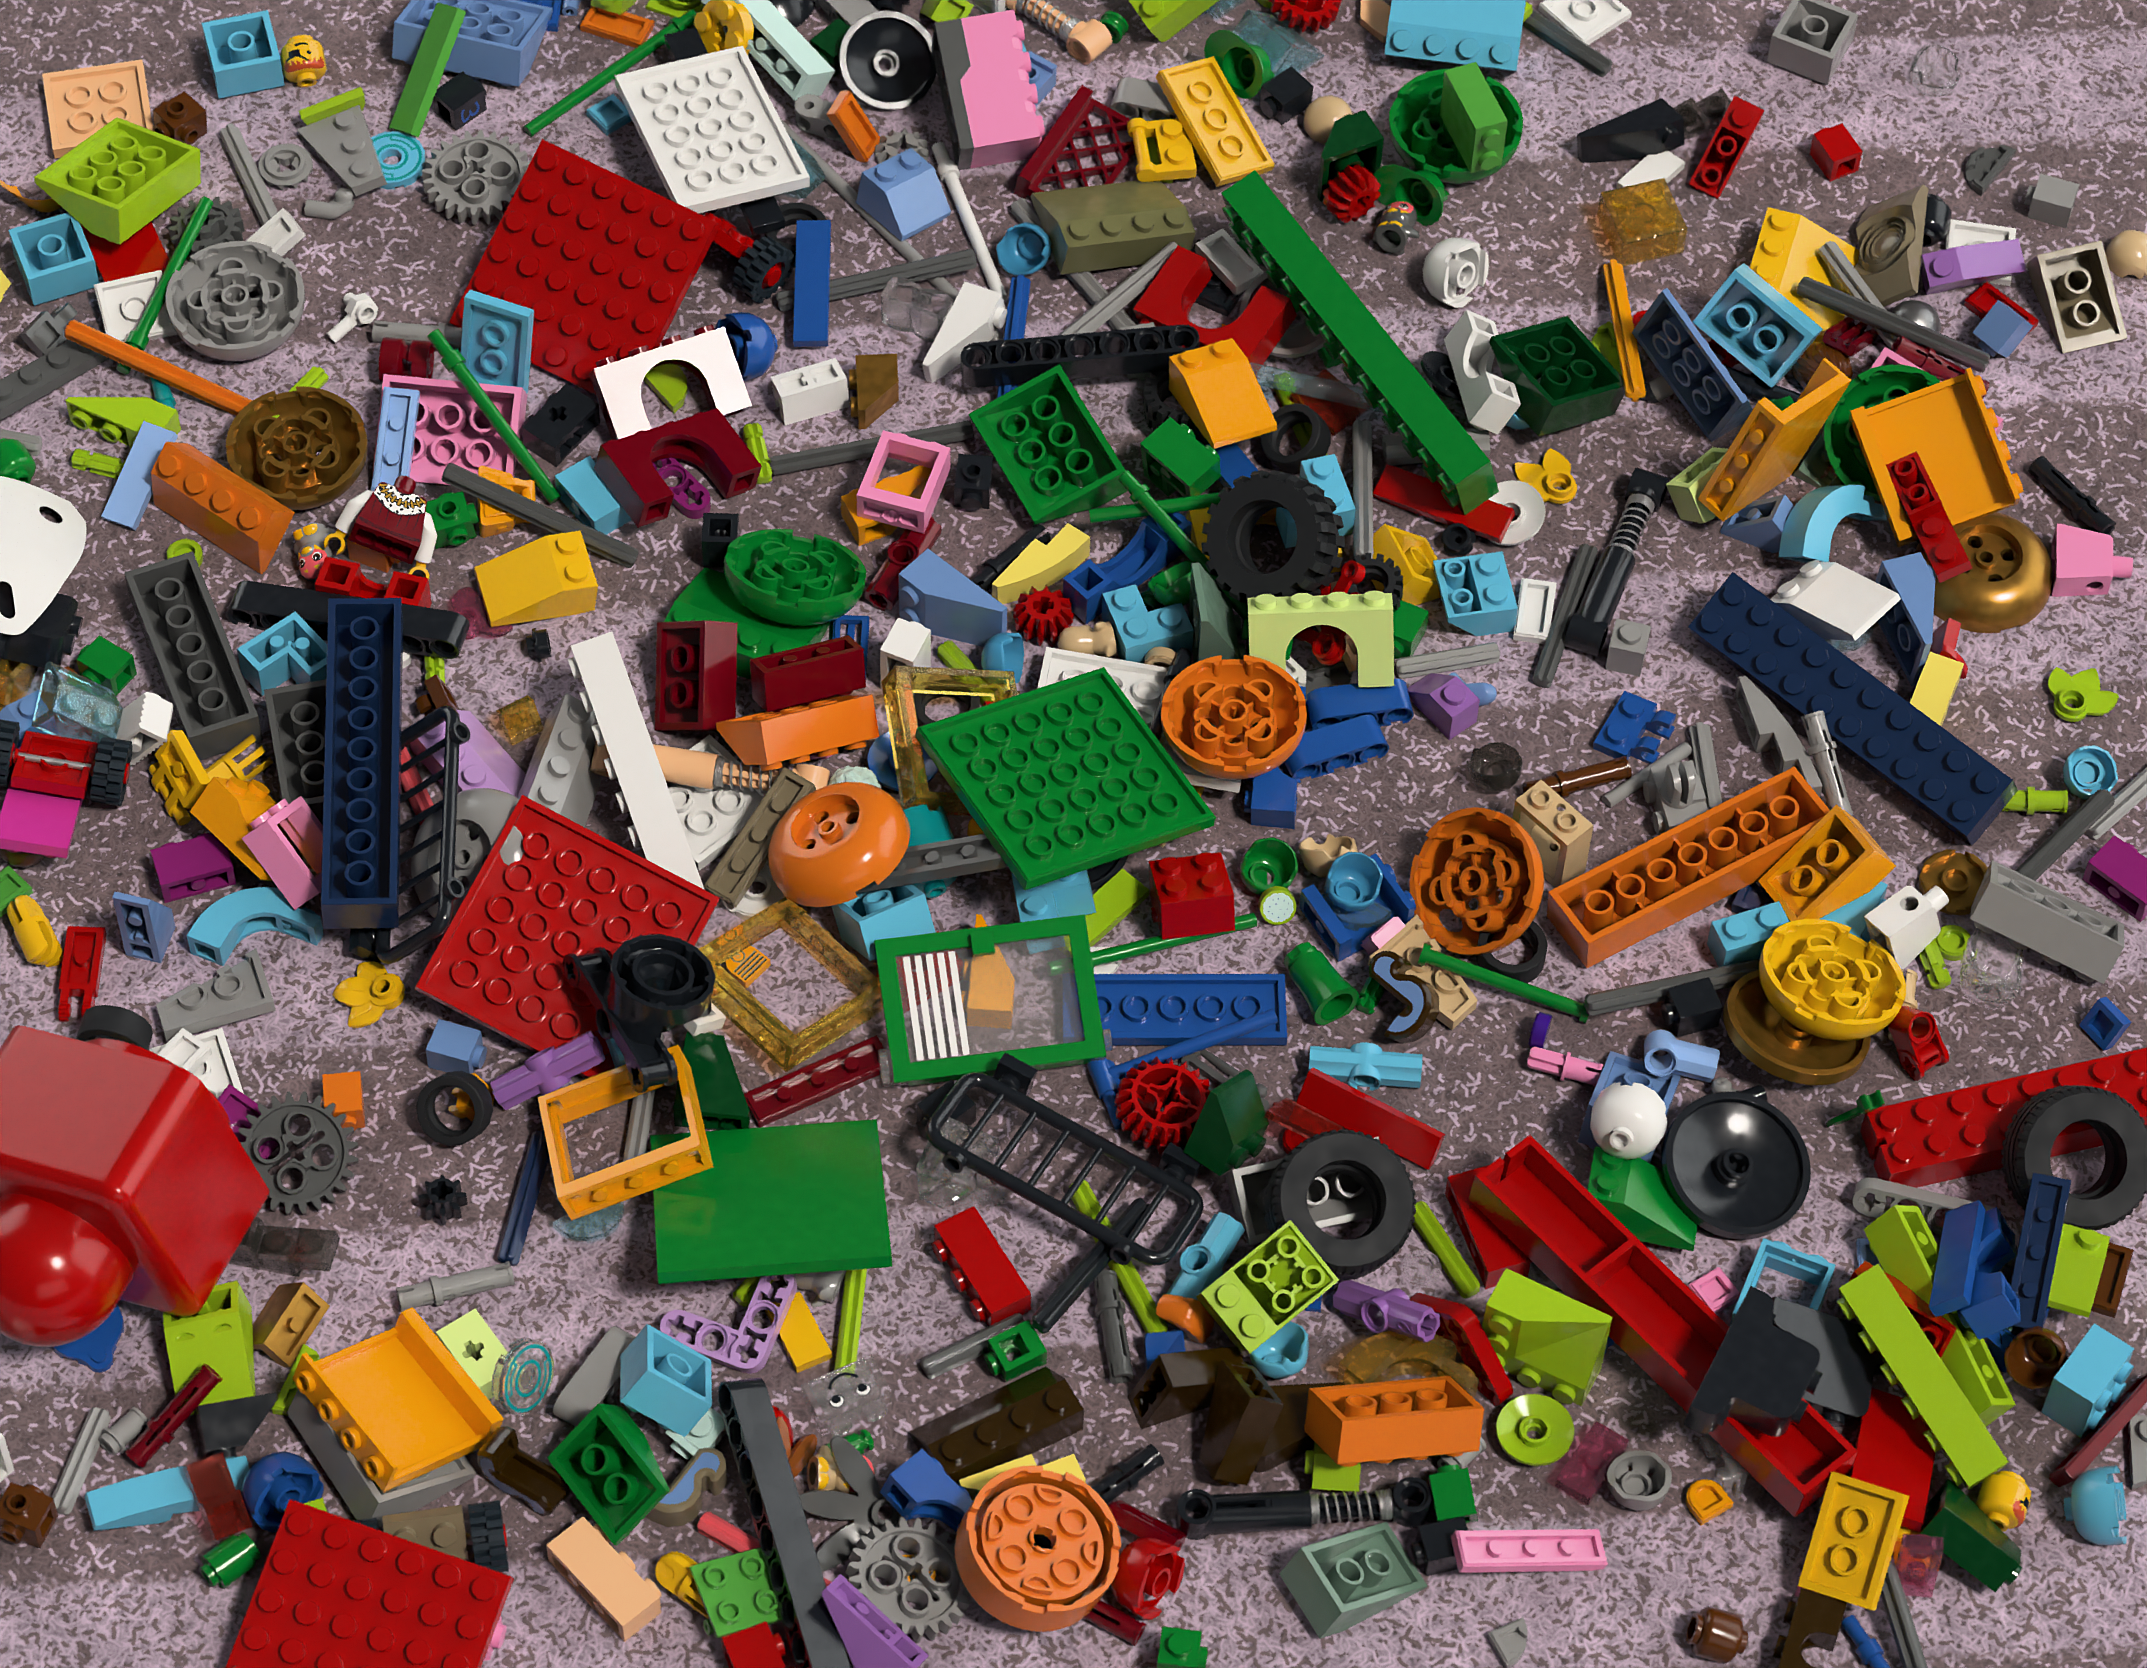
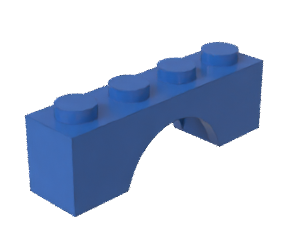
M1180 512L1168 513L1191 539L1192 523ZM1148 516L1141 521L1136 534L1129 544L1115 557L1100 564H1096L1088 559L1063 578V598H1070L1072 612L1087 624L1102 613V593L1134 584L1138 587L1182 555L1183 552L1154 519Z
M1300 686L1306 700V687ZM1278 767L1263 775L1248 778L1247 781H1253V791H1246L1244 812L1251 813V825L1295 829L1297 780L1284 774Z
M1997 1207L1985 1212L1970 1305L1957 1310L1962 1325L1966 1329L1971 1327L1979 1340L2021 1322L2019 1298L2002 1272H1998L2006 1263L2016 1257V1242L2014 1232Z
M923 1449L919 1450L893 1471L880 1490V1493L906 1520L920 1517L933 1518L947 1524L956 1533L963 1516L973 1502L968 1491L962 1486L957 1485L945 1473L941 1463L937 1459L930 1457Z

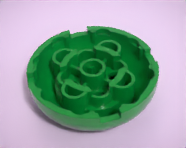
M1448 69L1430 71L1407 82L1397 92V98L1393 102L1392 107H1390L1389 133L1396 152L1414 171H1431L1443 183H1471L1495 174L1514 156L1521 141L1523 116L1517 100L1501 83L1489 76L1486 79L1507 119L1502 165L1490 170L1470 173L1440 117L1444 72ZM1431 124L1436 125L1439 129L1434 131Z
M1884 365L1866 370L1850 382L1825 421L1824 444L1827 458L1835 474L1845 485L1865 486L1864 495L1872 496L1875 502L1881 503L1849 418L1850 411L1862 406L1868 409L1940 382L1939 379L1919 368L1906 365Z
M765 529L739 536L728 546L724 559V574L729 589L743 606L771 621L789 625L808 626L836 620L848 613L856 605L865 587L866 569L857 555L840 543L814 534L812 540L793 536L794 530Z

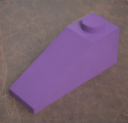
M2019 239L1959 246L1922 254L1920 273L1926 295L2027 272Z
M841 1574L821 1593L854 1668H919L929 1656Z

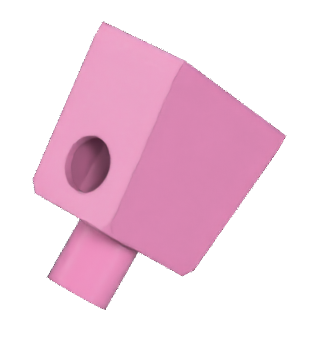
M2056 524L2051 542V564L2053 570L2051 596L2108 594L2113 577L2131 578L2133 558L2113 556V538L2110 535L2064 524Z

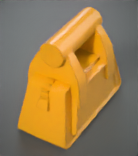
M486 466L478 467L477 475L536 502L534 481L513 478L510 473ZM477 498L480 521L479 535L482 538L511 531L515 524L531 523Z

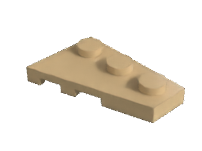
M1416 914L1405 924V927L1369 957L1368 966L1372 957L1382 951L1395 952L1410 961L1412 968L1406 971L1405 974L1415 975L1433 985L1439 996V1014L1437 1019L1453 1030L1476 1009L1478 1000L1460 975L1427 963L1424 966L1417 964L1424 943L1431 945L1432 950L1440 953L1441 947L1435 939L1431 940L1423 928L1424 923Z

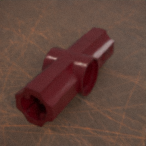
M933 517L930 518L925 533L905 529L901 537L889 545L886 560L865 591V599L873 607L882 611L893 609L899 600V573L927 548L931 550L941 535L942 528Z

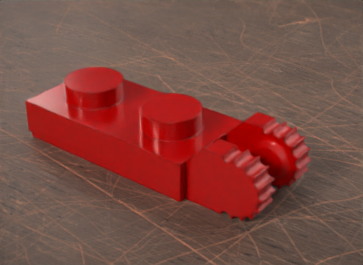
M67 927L58 988L60 993L58 1017L60 1021H69L72 1012V997H83L81 1017H83L87 1009L95 1006V997H98L107 936L105 927Z

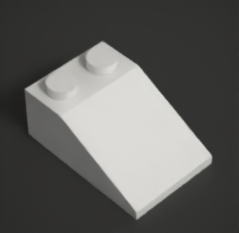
M1813 560L1803 565L1800 573L1791 581L1782 584L1777 589L1778 593L1770 599L1821 638L1856 641L1901 600L1898 593L1836 562H1819L1818 560Z

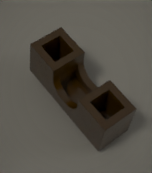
M1801 1588L1797 1602L1789 1600L1783 1623L1790 1625L1787 1636L1779 1634L1773 1658L1780 1659L1778 1668H1815L1809 1665L1802 1656L1801 1652L1808 1648L1815 1647L1833 1652L1847 1602Z

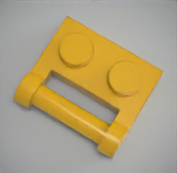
M1133 118L1127 123L1128 134L1133 138L1138 163L1135 171L1139 181L1153 182L1196 178L1197 167L1192 142L1178 118L1154 121ZM1148 137L1155 138L1160 164L1155 165L1150 161L1146 140Z

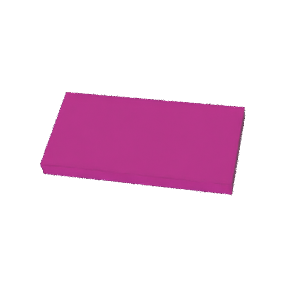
M10 778L0 813V849H5L12 853L26 852L39 854L47 858H67L83 799L11 787Z

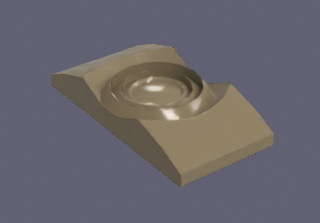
M1924 184L1869 206L1857 224L1859 261L1854 268L1883 307L1918 293L1928 188Z

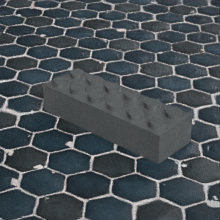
M193 551L124 572L129 598L169 701L173 704L174 714L180 729L185 733L198 759L203 760L228 752L251 734L257 739L254 743L263 741L259 716Z

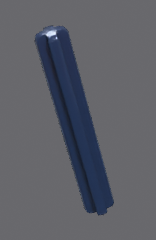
M536 1130L532 1134L497 1254V1259L501 1263L509 1261L510 1266H516L519 1263L548 1163L549 1153L544 1131Z

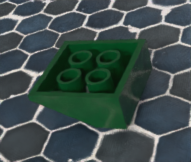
M1568 316L1490 338L1489 343L1503 378L1515 384L1521 403L1517 412L1538 437L1615 414L1625 394L1622 376Z

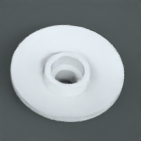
M1509 480L1497 483L1499 492L1488 500L1513 508L1518 518L1511 521L1501 544L1494 541L1491 542L1505 546L1524 543L1535 536L1544 523L1546 511L1543 498L1533 486L1522 481Z

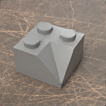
M1792 0L1771 36L1767 62L1828 85L1853 41L1858 14L1822 0Z

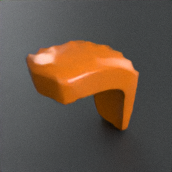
M1164 1294L1157 1303L1156 1315L1186 1333L1190 1340L1202 1344L1210 1337L1214 1327V1319L1200 1301L1188 1297Z

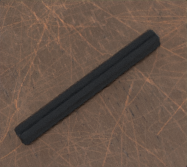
M1141 1198L1135 1199L1110 1229L1128 1238L1150 1204ZM1099 1240L1032 1315L1030 1324L1034 1329H1037L1042 1334L1049 1332L1112 1260L1109 1254L1112 1248L1110 1245Z

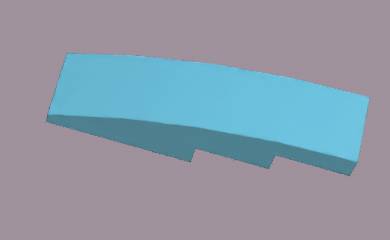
M246 1456L217 1461L211 1460L161 1470L87 1492L84 1498L93 1530L162 1523L169 1521L173 1514L212 1508L215 1501L242 1499V1484L250 1468Z

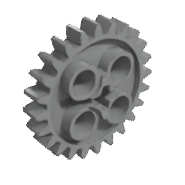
M479 130L477 137H472L469 131H465V139L460 140L454 134L452 135V144L441 141V151L432 149V159H425L426 169L422 170L424 193H427L428 202L435 203L437 212L445 210L447 219L457 214L459 223L470 217L472 224L476 225L478 219L483 217L485 222L490 224L491 216L493 215L501 220L503 211L507 209L531 162L528 161L527 152H520L518 142L510 145L509 136L503 137L500 141L497 140V135L494 131L489 137H484L483 130Z
M901 1517L895 1528L887 1519L883 1523L881 1531L877 1527L872 1526L867 1535L868 1537L862 1535L856 1545L858 1548H853L849 1556L852 1562H849L845 1570L846 1574L852 1576L848 1581L906 1635L911 1633L915 1643L920 1642L924 1632L931 1641L935 1640L939 1630L947 1634L952 1627V1623L958 1624L963 1616L961 1611H966L971 1603L967 1598L971 1595L966 1589L957 1568L955 1544L949 1546L946 1543L950 1535L948 1531L940 1536L935 1534V1523H932L927 1530L922 1529L920 1518L916 1519L912 1527H908L905 1518ZM898 1550H906L913 1554L915 1558H905ZM936 1570V1574L941 1576L945 1582L938 1583L930 1577L929 1571ZM910 1574L916 1577V1579H913L911 1582L905 1579L909 1577ZM875 1577L886 1579L890 1585H881ZM907 1601L917 1603L921 1610L910 1608L907 1605Z

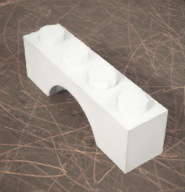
M1466 309L1445 337L1444 342L1469 423L1478 430H1488L1498 435L1521 403L1514 383L1491 374L1495 355L1489 341L1492 336L1499 335L1495 321Z

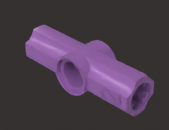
M591 1031L557 1048H554V1046L548 1047L524 1061L523 1065L493 1079L490 1082L493 1095L498 1104L506 1111L540 1093L545 1095L553 1092L571 1081V1077L603 1062L606 1059L603 1047Z
M1344 1280L1339 1283L1338 1289L1333 1295L1334 1308L1339 1309L1341 1314L1363 1321L1368 1330L1373 1333L1390 1330L1422 1342H1428L1434 1339L1435 1333L1440 1327L1439 1313L1434 1312L1431 1307L1411 1301L1406 1293L1399 1288H1393L1384 1292L1352 1280Z

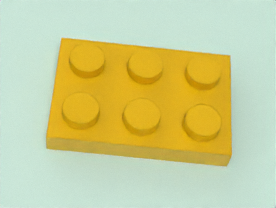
M1831 1471L1798 1586L1876 1611L1909 1496Z

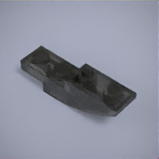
M256 1217L229 1264L300 1277L301 1270L330 1271L340 1237L335 1230L265 1226L261 1218Z

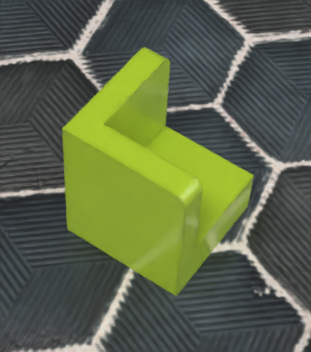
M926 0L920 13L936 22L968 17L974 5L966 0Z

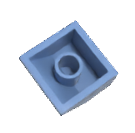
M912 148L862 172L856 203L901 242L937 224L951 214L949 204L934 167Z

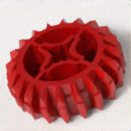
M1157 1056L1152 1060L1151 1065L1142 1060L1138 1064L1137 1069L1131 1067L1126 1077L1119 1083V1092L1116 1094L1114 1101L1115 1106H1117L1116 1119L1122 1120V1132L1132 1131V1142L1139 1139L1144 1141L1143 1146L1145 1150L1154 1145L1157 1146L1160 1155L1170 1142L1178 1147H1186L1210 1093L1209 1079L1199 1080V1069L1190 1072L1187 1070L1188 1065L1186 1061L1178 1066L1174 1064L1172 1056L1167 1059L1166 1063H1161ZM1171 1099L1169 1105H1166L1164 1111L1161 1112L1162 1106H1165L1167 1100Z

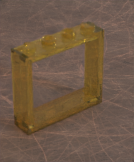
M894 666L881 681L902 809L927 804L929 811H936L938 806H942L947 815L971 816L956 793L929 792L922 746L915 737L918 722L913 693L991 696L992 702H998L1020 694V691H1017L1014 671Z
M786 897L699 949L710 960L716 975L711 1003L785 1072H788L872 1019L883 1009L879 977L873 975L858 961L853 953L848 952L838 943L831 933L815 922L802 907ZM779 928H782L856 995L855 998L796 1035L720 965Z

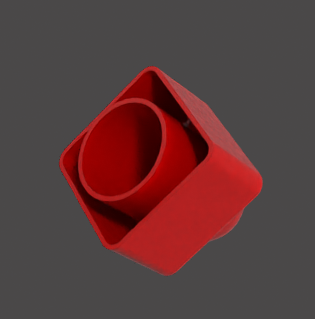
M14 1026L0 1047V1333L14 1341L31 1346L53 1347L77 1341L97 1329L109 1317L119 1300L180 1317L197 1314L203 1308L270 1193L264 1180L231 1129L230 1120L225 1109L194 1074L142 1047L119 1040L104 1038L84 1042L27 1026Z

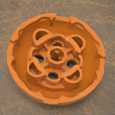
M1222 655L1200 660L1182 670L1170 682L1162 699V728L1173 752L1194 770L1220 779H1248L1263 775L1277 768L1296 750L1306 727V700L1298 683L1284 669L1254 656L1243 655V659L1222 660Z
M841 782L819 788L791 806L776 825L768 848V865L771 876L782 894L787 899L800 905L826 907L853 900L858 897L855 892L871 884L873 881L879 885L898 866L910 840L909 820L896 799L874 785L862 782Z
M1472 807L1460 809L1446 815L1429 829L1425 835L1428 838L1419 855H1414L1409 880L1410 894L1416 904L1414 913L1424 923L1423 928L1428 936L1435 939L1448 951L1463 955H1481L1499 951L1512 944L1527 930L1539 910L1544 889V870L1538 848L1529 833L1517 821L1501 812L1487 808ZM1503 891V899L1500 902L1499 894ZM1473 898H1476L1478 901L1477 910H1472L1469 907V902ZM1443 909L1452 910L1455 916L1461 919L1462 930L1460 932L1447 930L1440 922V911ZM1480 932L1494 934L1486 945L1477 947Z

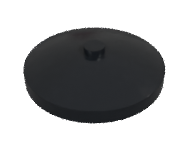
M1718 1092L1703 1096L1689 1104L1676 1117L1663 1141L1661 1165L1663 1177L1671 1197L1689 1219L1716 1235L1732 1239H1754L1771 1234L1784 1226L1797 1213L1808 1193L1811 1177L1810 1159L1800 1133L1789 1118L1779 1109L1758 1097L1740 1092Z

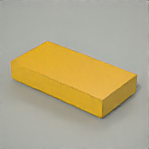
M796 1292L778 1337L794 1369L799 1373L832 1359V1352L801 1292ZM776 1301L772 1302L777 1307L780 1306V1303H777ZM765 1310L772 1324L774 1322V1313L770 1310Z

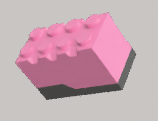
M1014 10L934 23L931 47L954 159L958 170L1030 159L1042 143V135H1045L1042 115L1036 116L1035 104L1038 103L1035 83L1029 84L1028 72H1031V61L1029 53L1023 52L1022 40H1025L1022 20L1016 21Z

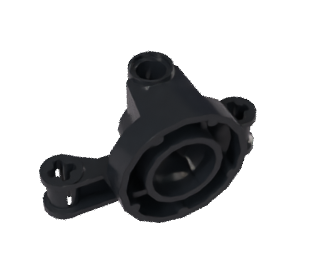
M662 934L640 935L624 942L613 954L612 960L603 947H597L593 949L592 953L576 956L574 953L565 955L563 970L567 982L570 986L586 993L596 1010L595 1021L599 1034L605 1040L613 1038L624 1055L629 1080L633 1089L637 1093H642L651 1086L663 1083L666 1086L676 1084L678 1078L677 1066L673 1056L661 1040V1033L673 1029L675 1025H683L697 1018L710 1015L712 1007L711 997L716 977L710 960L697 947L688 942Z

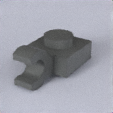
M69 302L64 307L58 306L51 314L48 311L41 312L19 336L40 358L65 342L66 338L63 328L78 312Z

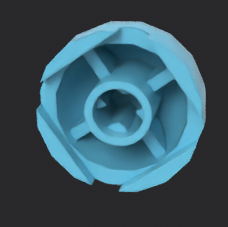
M2117 1465L2089 1469L2079 1475L2072 1485L2071 1497L2064 1498L2066 1521H2074L2077 1532L2086 1541L2096 1545H2123L2127 1542V1536L2119 1537V1521H2123V1519L2127 1521L2123 1482L2115 1483L2113 1474L2120 1473Z

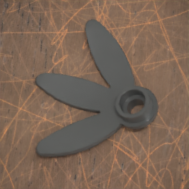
M835 1435L831 1438V1452L841 1475L858 1495L854 1496L834 1490H812L799 1493L804 1511L830 1519L853 1520L852 1523L841 1528L827 1539L816 1552L822 1572L834 1568L847 1560L853 1548H858L856 1545L862 1535L868 1537L867 1535L872 1526L877 1527L881 1531V1527L885 1520L880 1519L878 1516V1510L881 1506H890L892 1513L888 1520L895 1528L899 1519L903 1517L880 1493L879 1484L865 1458L850 1442L840 1435Z

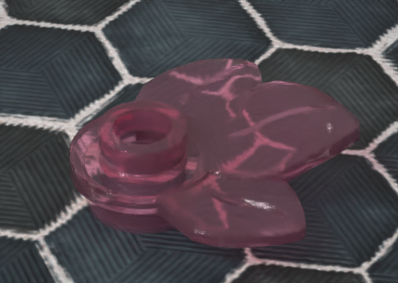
M464 587L454 594L451 600L453 612L463 615L470 623L465 639L476 638L479 633L491 638L501 637L513 630L511 624L490 627L482 597L473 588Z

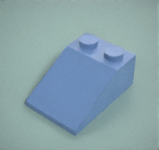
M928 548L899 573V615L901 619L922 624L925 628L931 629V635L982 647L985 646L986 642L993 635L1007 633V607Z
M1921 552L1882 561L1875 581L1898 593L1901 599L1878 620V623L1911 686L1918 683L1933 638L1936 577L1932 566L1926 563Z
M1610 1051L1588 1104L1578 1142L1588 1145L1593 1150L1595 1146L1600 1147L1594 1140L1590 1122L1592 1107L1603 1089L1621 1082L1620 1086H1632L1633 1082L1643 1084L1655 1091L1663 1100L1667 1118L1681 1075L1671 1073L1663 1077L1655 1076L1646 1070L1644 1061ZM1656 1148L1640 1158L1651 1164Z

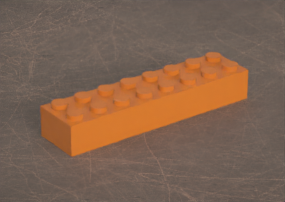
M1794 766L1548 891L1547 917L1583 965L1589 968L1758 881L1830 810Z

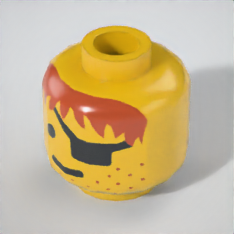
M297 35L291 37L282 47L280 56L283 74L288 81L297 83L299 87L314 86L317 80L325 75L327 67L324 48L313 37Z
M1998 1471L1996 1474H1992L1983 1480L1976 1505L2004 1532L2007 1529L2021 1526L2025 1521L2031 1501V1490L2020 1475L2010 1471Z

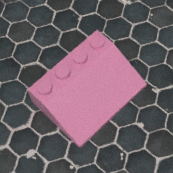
M383 375L375 454L384 387L419 390L420 400L410 478L418 483L449 485L442 481L443 472L449 463L456 464L475 474H478V467L486 466L510 473L514 478L517 464L516 457L460 381ZM479 383L518 438L522 440V427L525 422L528 395L522 387Z

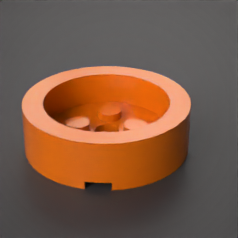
M1021 1466L998 1474L980 1490L957 1529L955 1559L960 1577L966 1589L974 1600L993 1617L1023 1630L1054 1631L1069 1627L1083 1619L1101 1599L1118 1571L1117 1565L1121 1538L1111 1510L1100 1495L1084 1481L1067 1472L1061 1475L1043 1470V1466ZM1034 1535H1045L1050 1539L1052 1548L1044 1549L1038 1545L1034 1546Z

